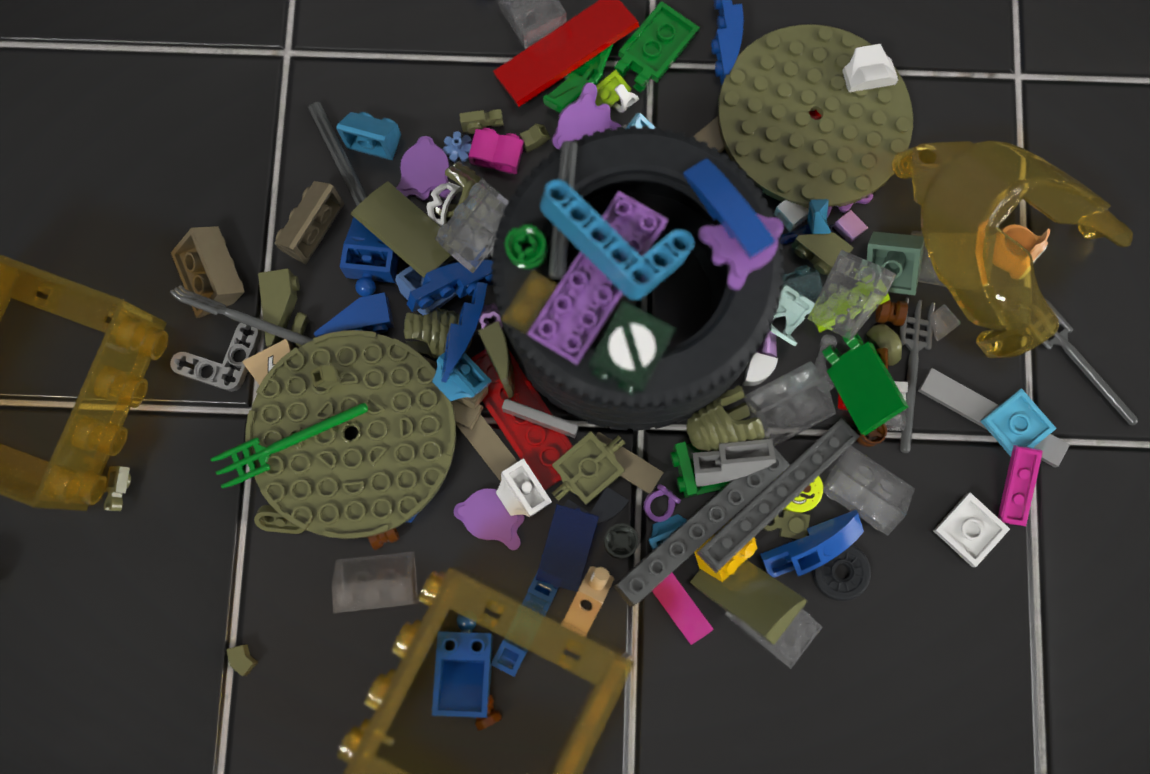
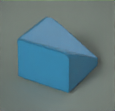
M816 199L809 202L807 222L813 234L831 233L827 223L828 199Z

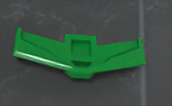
M613 44L564 77L567 79L549 95L544 96V104L560 113L562 109L580 96L585 83L599 84L604 77L603 70Z

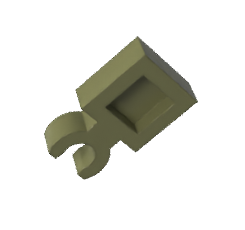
M500 109L492 110L488 113H484V110L459 113L463 133L475 134L476 129L482 130V128H487V126L498 127L503 125Z
M109 467L105 492H108L104 503V510H122V494L126 493V489L131 482L130 467Z
M784 510L782 517L777 515L773 519V524L771 526L766 525L763 530L773 531L780 529L779 537L798 540L806 537L808 534L807 528H809L810 515Z

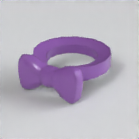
M659 484L657 486L658 490L651 492L644 501L645 514L656 522L667 520L674 511L675 503L679 504L681 502V499L674 495L672 491ZM664 494L667 495L669 500L666 513L661 516L653 515L650 509L652 500Z

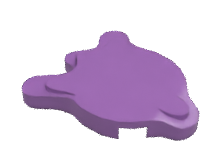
M585 83L579 98L568 104L560 112L558 127H556V133L552 137V143L557 149L562 146L564 141L579 140L586 134L591 136L596 131L604 132L608 128L617 130V127H621L620 124L611 120L609 105L603 103L596 106L597 87L595 84Z
M423 136L419 138L417 143L409 148L401 159V180L396 188L407 198L415 196L421 201H428L430 193L436 187L449 182L448 177L445 175V170L449 167V161L446 154L434 144L431 137ZM445 189L439 195L446 200L451 191Z
M757 214L776 242L773 246L750 260L736 239H731L722 225L716 227L703 226L699 230L698 237L700 241L712 247V262L717 266L725 263L730 266L727 280L729 288L732 290L741 289L750 272L762 268L773 258L778 246V238L783 232V224L779 219L766 218Z
M496 489L478 490L467 500L455 506V517L463 522L473 536L483 540L501 541L511 550H517L520 547L521 541L517 535V529L524 522L525 517L524 515L510 516L497 496Z

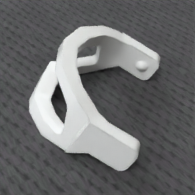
M619 84L615 91L621 100V106L615 103L612 107L622 113L627 107L638 101L639 98L634 93L628 92L623 84Z
M450 182L436 187L431 192L434 200L427 203L428 216L440 227L449 231L451 227L446 223L448 206L453 197L463 190L461 186ZM449 189L451 192L443 204L441 219H437L434 214V208L442 205L439 194L443 190Z

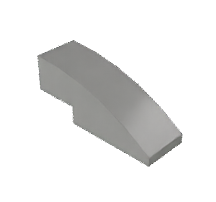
M772 439L719 444V451L693 453L696 486L713 485L735 480L776 463Z

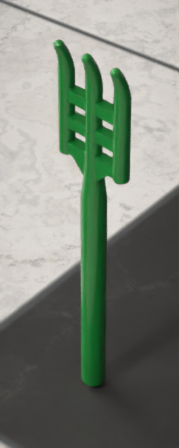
M358 404L276 441L268 447L261 446L259 438L256 437L210 459L211 462L225 459L229 456H232L234 463L216 471V475L237 469L239 474L238 477L222 484L221 488L239 484L269 470L270 466L267 464L270 454L280 452L368 411L367 404ZM253 446L256 453L251 455L248 448ZM242 451L245 458L240 460L238 452ZM257 459L259 460L261 465L258 468H256L254 464V461ZM248 464L250 469L247 473L243 469V466Z

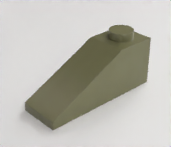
M288 268L258 273L263 320L286 329L297 301L296 291L300 290L298 277ZM265 332V341L268 348L283 339Z

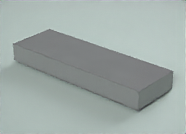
M505 399L502 405L503 412L573 438L577 435V424L509 399Z

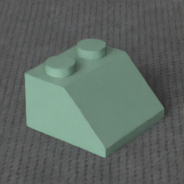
M873 231L868 243L865 283L879 278L887 292L916 295L925 237Z

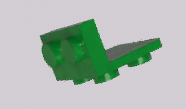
M686 442L675 444L673 451L670 452L673 467L678 468L680 476L676 477L680 493L684 492V496L687 498L721 490L729 481L713 485L696 486L693 453L707 451L697 449L692 443L686 444Z

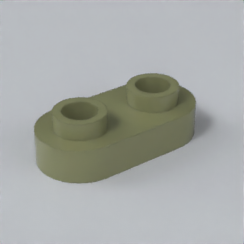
M271 505L261 506L254 518L255 524L264 531L299 534L304 531V529L280 515Z

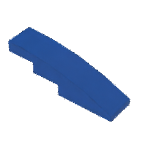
M708 158L683 172V176L714 220L718 219L731 239H736L749 260L775 244L776 240L757 214Z
M477 282L472 294V302H464L459 316V325L452 323L446 337L441 382L448 381L459 365L473 337L483 309L487 283Z

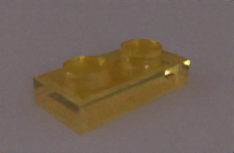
M532 270L502 317L503 322L527 335L558 287L557 284Z

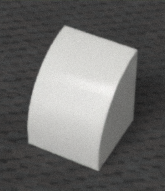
M784 200L776 207L774 215L791 232L808 218L809 209Z
M756 352L747 365L742 385L755 386L764 382L774 371L778 358Z

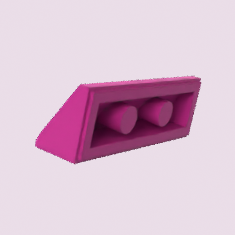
M673 573L652 590L691 645L714 630Z

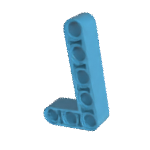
M553 180L549 182L541 199L540 209L543 214L630 299H641L683 264L694 245L693 238L689 233L683 230H675L641 257L564 181Z

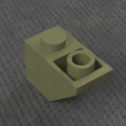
M834 232L829 234L798 235L791 246L797 256L809 260L814 264V268L819 273L826 274L831 277L854 248Z

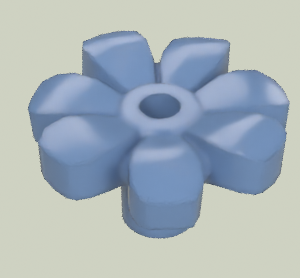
M454 132L453 139L449 136L445 138L444 143L446 146L443 147V152L446 156H449L450 161L457 162L458 157H460L462 162L469 159L467 153L470 152L472 145L470 144V136L465 135L462 138L460 132Z

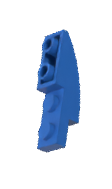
M714 0V7L719 9L720 16L717 17L718 29L715 39L711 41L712 53L717 55L715 73L716 76H720L721 85H723L726 75H729L736 62L743 35L742 4L732 5V0Z
M462 261L427 272L423 285L410 292L407 301L408 307L412 312L420 308L424 310L430 307L435 300L441 297L443 299L448 298L454 292H456L459 298L466 295L472 296L477 282L493 285L491 267L493 261Z
M857 510L807 528L809 536L760 554L768 574L774 578L795 570L797 575L800 576L837 557L864 532Z

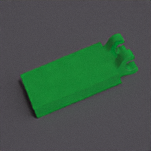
M661 1L619 50L618 56L622 59L615 65V69H617L622 78L625 77L629 68L635 71L638 75L634 79L635 85L633 89L641 93L650 79L656 83L698 34L700 27Z
M849 331L842 336L845 343L851 348L849 351L841 355L837 348L833 349L830 345L822 353L832 365L827 370L829 377L862 435L866 436L909 406L873 344L870 342L863 344L858 334L854 335L852 331Z

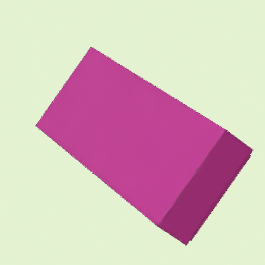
M1013 445L998 518L1003 523L1026 526L1043 453L1041 449Z

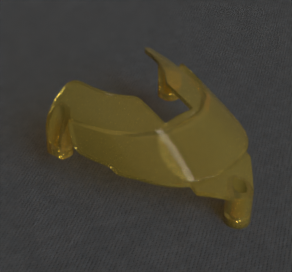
M991 140L975 144L970 141L924 143L900 152L892 161L893 170L898 177L902 179L912 178L914 201L921 205V230L925 246L938 279L948 288L969 321L975 325L993 329L981 332L976 340V343L988 358H1006L1022 355L1049 339L1059 328L1058 318L1046 303L1039 290L1034 276L1033 258L1030 252L998 228L1022 199L1055 223L1077 224L1079 231L1086 239L1092 240L1106 237L1119 247H1128L1132 243L1133 233L1125 223L1120 222L1108 210L1111 206L1110 203L1053 164L1013 144Z

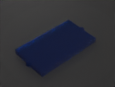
M557 504L536 580L554 585L556 589L562 587L578 592L599 516L582 512L580 508L572 509Z

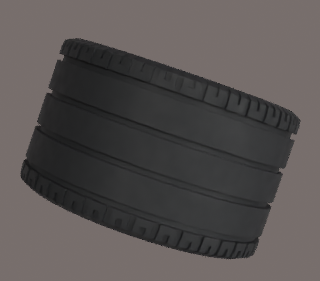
M635 125L625 129L624 127H617V130L608 128L604 132L596 131L591 136L586 134L579 140H572L577 143L573 190L601 218L618 191L668 219L662 233L669 235L675 230H683L691 235L694 245L690 252L695 256L705 272L712 299L711 318L694 336L675 347L655 352L652 360L644 367L641 359H631L635 370H628L614 362L610 352L607 353V348L596 343L591 344L580 363L576 365L527 335L551 298L555 279L549 276L554 224L543 214L540 209V203L546 185L553 180L559 179L562 146L558 151L550 153L548 159L543 158L539 165L531 170L530 175L526 174L522 183L516 188V194L511 195L504 209V216H501L496 232L497 239H494L493 263L491 265L493 291L509 346L520 369L527 379L532 382L534 388L544 397H547L550 403L562 411H567L568 415L582 421L586 420L588 424L604 428L609 426L610 429L650 430L653 427L658 429L673 425L674 422L679 423L690 418L693 413L706 407L725 393L742 373L766 338L774 321V315L777 314L781 298L780 291L783 289L784 268L782 267L784 265L782 243H779L781 236L778 238V246L770 262L762 268L750 272L741 289L732 290L729 288L727 280L730 266L726 263L720 266L715 265L712 262V247L701 242L698 237L699 230L703 226L716 227L720 226L721 223L718 219L714 220L683 176V172L708 158L736 188L756 214L766 218H773V212L769 209L766 199H762V192L759 188L755 187L753 180L746 177L747 173L743 169L740 170L738 164L734 161L730 162L728 160L729 156L724 153L720 154L718 149L708 147L707 142H699L693 136L688 138L685 136V133H673V130L670 129L663 131L660 130L661 127L648 129V126L636 128ZM532 225L543 234L548 247V253L544 263L539 267L522 269L515 266L510 260L505 249V241L509 232L515 227ZM569 239L567 257L576 248ZM526 243L522 246V251L525 252L529 247H533L531 244Z

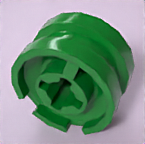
M532 225L515 227L509 232L505 241V249L510 260L515 266L522 269L539 267L547 257L548 247L545 238L538 228ZM529 243L532 245L533 248L529 247L525 252L522 251L524 244Z

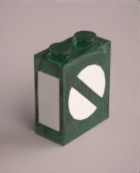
M623 301L588 365L589 368L593 369L591 374L606 382L608 378L618 382L617 388L633 396L635 392L641 394L675 328Z

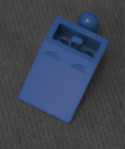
M354 217L344 241L340 269L346 278L358 279L355 289L360 296L364 297L375 292L376 285L374 281L395 283L399 256Z
M464 610L458 614L456 620L461 632H438L432 716L487 718L494 636L491 633H472L478 622L477 616L471 610ZM448 641H454L455 648L451 651L446 650V643ZM475 642L482 644V649L478 652L472 649Z

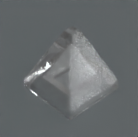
M945 304L930 315L934 336L937 341L961 324Z

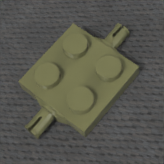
M592 432L588 433L552 464V467L561 476L563 482L556 490L551 492L553 496L559 501L571 491L587 505L625 472V469L618 463L614 454L620 447L625 445L623 439L621 440V437L618 435L606 445L599 441Z

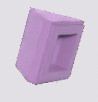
M769 330L756 352L777 357L776 334Z

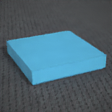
M1022 388L980 421L1010 457L1013 445L1033 448L1057 429Z

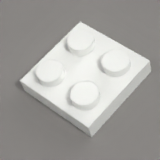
M966 493L933 531L969 565L977 567L1010 528L971 493Z

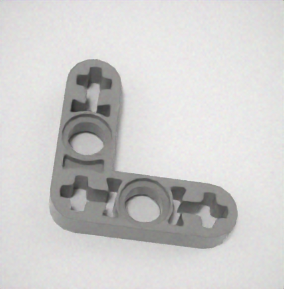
M240 323L235 330L222 364L187 352H178L171 358V368L181 376L227 391H237L243 385L248 369L243 362L234 361V353L240 349L246 352L244 360L253 356L258 347L262 332L259 329ZM251 328L254 331L253 336L248 335L247 337L243 334L245 330H250ZM239 341H242L243 343H245L246 341V343L250 345L249 348H247L243 344H239ZM186 360L188 363L195 365L194 370L188 367L182 368L179 366V362ZM230 364L234 365L237 368H241L240 371L232 369L230 367ZM211 365L213 367V374L209 378H203L201 376L202 368ZM233 374V377L236 378V381L230 382L228 385V382L225 380V378L227 376L231 377Z

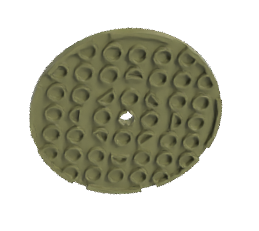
M796 25L778 29L762 36L750 44L737 57L729 75H726L720 90L717 110L721 130L720 135L731 161L738 164V168L740 170L743 169L747 173L746 177L748 179L751 178L757 186L763 189L762 192L779 201L787 200L805 208H809L810 200L828 199V207H842L873 194L896 172L908 151L913 131L912 104L903 79L895 68L898 77L895 85L848 93L842 71L851 61L855 48L872 44L839 28L823 25ZM817 109L821 119H812L809 112Z
M361 330L339 331L313 338V341L299 348H294L282 357L264 377L256 391L257 396L247 417L245 442L257 437L260 440L259 444L261 446L268 447L276 441L358 404H367L368 411L280 452L270 454L267 461L270 469L254 476L261 489L260 492L268 503L280 515L304 530L341 539L364 538L387 532L410 520L431 501L445 480L451 466L456 442V421L453 405L432 382L436 373L434 368L423 356L405 343L375 332ZM333 365L337 368L341 384L326 389L324 387H314L310 371L319 366ZM354 426L359 433L352 441L347 440L344 435L348 427ZM253 446L248 448L251 455L256 453ZM258 459L254 461L256 468L261 466Z

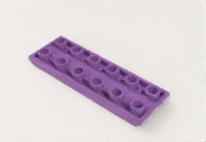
M618 191L602 216V219L641 257L652 249L668 222V219ZM580 251L527 335L578 365L623 293Z

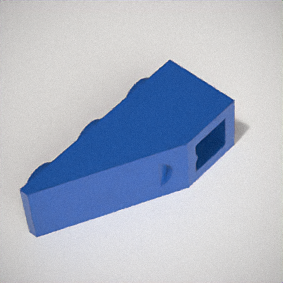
M384 292L358 298L315 331V337L348 330L371 331L377 334L387 332L388 328L394 327L388 296Z

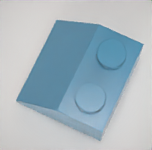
M350 112L336 127L346 148L393 160L401 137L398 124L393 120L387 118L382 120L376 119L365 112H360L359 114Z

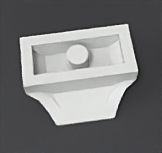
M881 44L855 48L851 61L842 70L848 93L895 85L898 81L893 62L886 55Z
M524 458L501 473V483L496 494L510 516L526 515L530 517L552 503Z

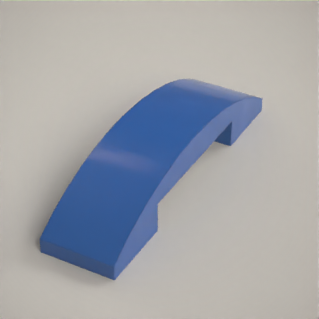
M540 568L538 569L491 663L492 666L515 677L561 585L562 579Z

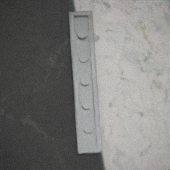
M933 368L929 369L918 389V392L985 429L986 427L980 421L999 406ZM1049 434L1033 448L1043 451L1042 461L1053 467H1059L1070 444Z

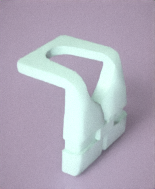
M784 284L782 291H780L781 298L778 311L774 316L775 318L785 316V329L781 333L771 325L770 331L796 346L797 342L791 336V333L805 319L804 317L810 314L815 307V303L805 296L799 295L797 291Z

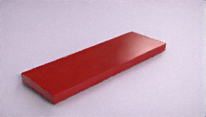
M599 0L494 70L493 73L514 102L520 107L638 28V20L620 0Z
M484 349L471 358L492 381L488 386V394L482 402L521 460L524 458L546 491L562 480L561 476L552 467V464L569 451L573 445L565 434L503 412L502 405L504 400L509 399L552 415L536 389L520 369L519 364L510 351L509 354L515 376L514 397L509 399L487 351Z

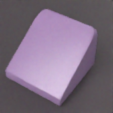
M852 210L838 219L833 225V228L849 244L868 229Z

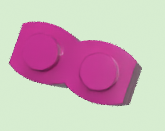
M490 128L476 129L468 156L469 162L476 166L517 174L524 148L523 140L512 133L499 135Z

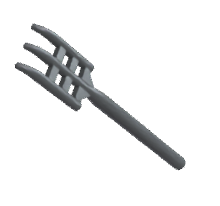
M181 285L178 288H174V290H170V293L178 301L214 315H218V313L223 314L235 321L299 345L313 341L310 337L243 312L226 308L225 304L188 291Z
M1037 295L1036 298L1049 312L1043 315L1040 310L1029 304L1027 307L1039 320L1035 323L1031 321V325L1028 328L1048 350L1053 345L1061 346L1129 425L1137 424L1138 418L1080 352L1068 342V333L1073 331L1071 325L1048 300ZM1053 315L1056 321L1051 324L1048 319ZM1041 324L1046 327L1042 332L1038 329ZM1061 324L1064 329L1058 332L1056 327ZM1049 333L1054 336L1050 341L1045 337Z
M906 297L905 302L909 305V298ZM919 300L914 318L908 317L907 311L905 323L902 327L900 326L899 338L902 345L905 344L910 350L906 382H908L906 403L909 407L903 411L900 451L902 453H909L911 450L919 364L918 352L922 348L926 350L931 349L935 302H932L927 320L921 319L923 301ZM907 323L914 324L913 329L907 328ZM920 325L927 326L926 331L920 330ZM906 334L913 335L912 340L906 339ZM919 336L926 337L925 342L919 341Z

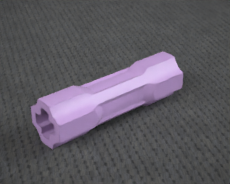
M495 303L484 305L479 318L482 328L497 321L502 328L503 324L497 305Z

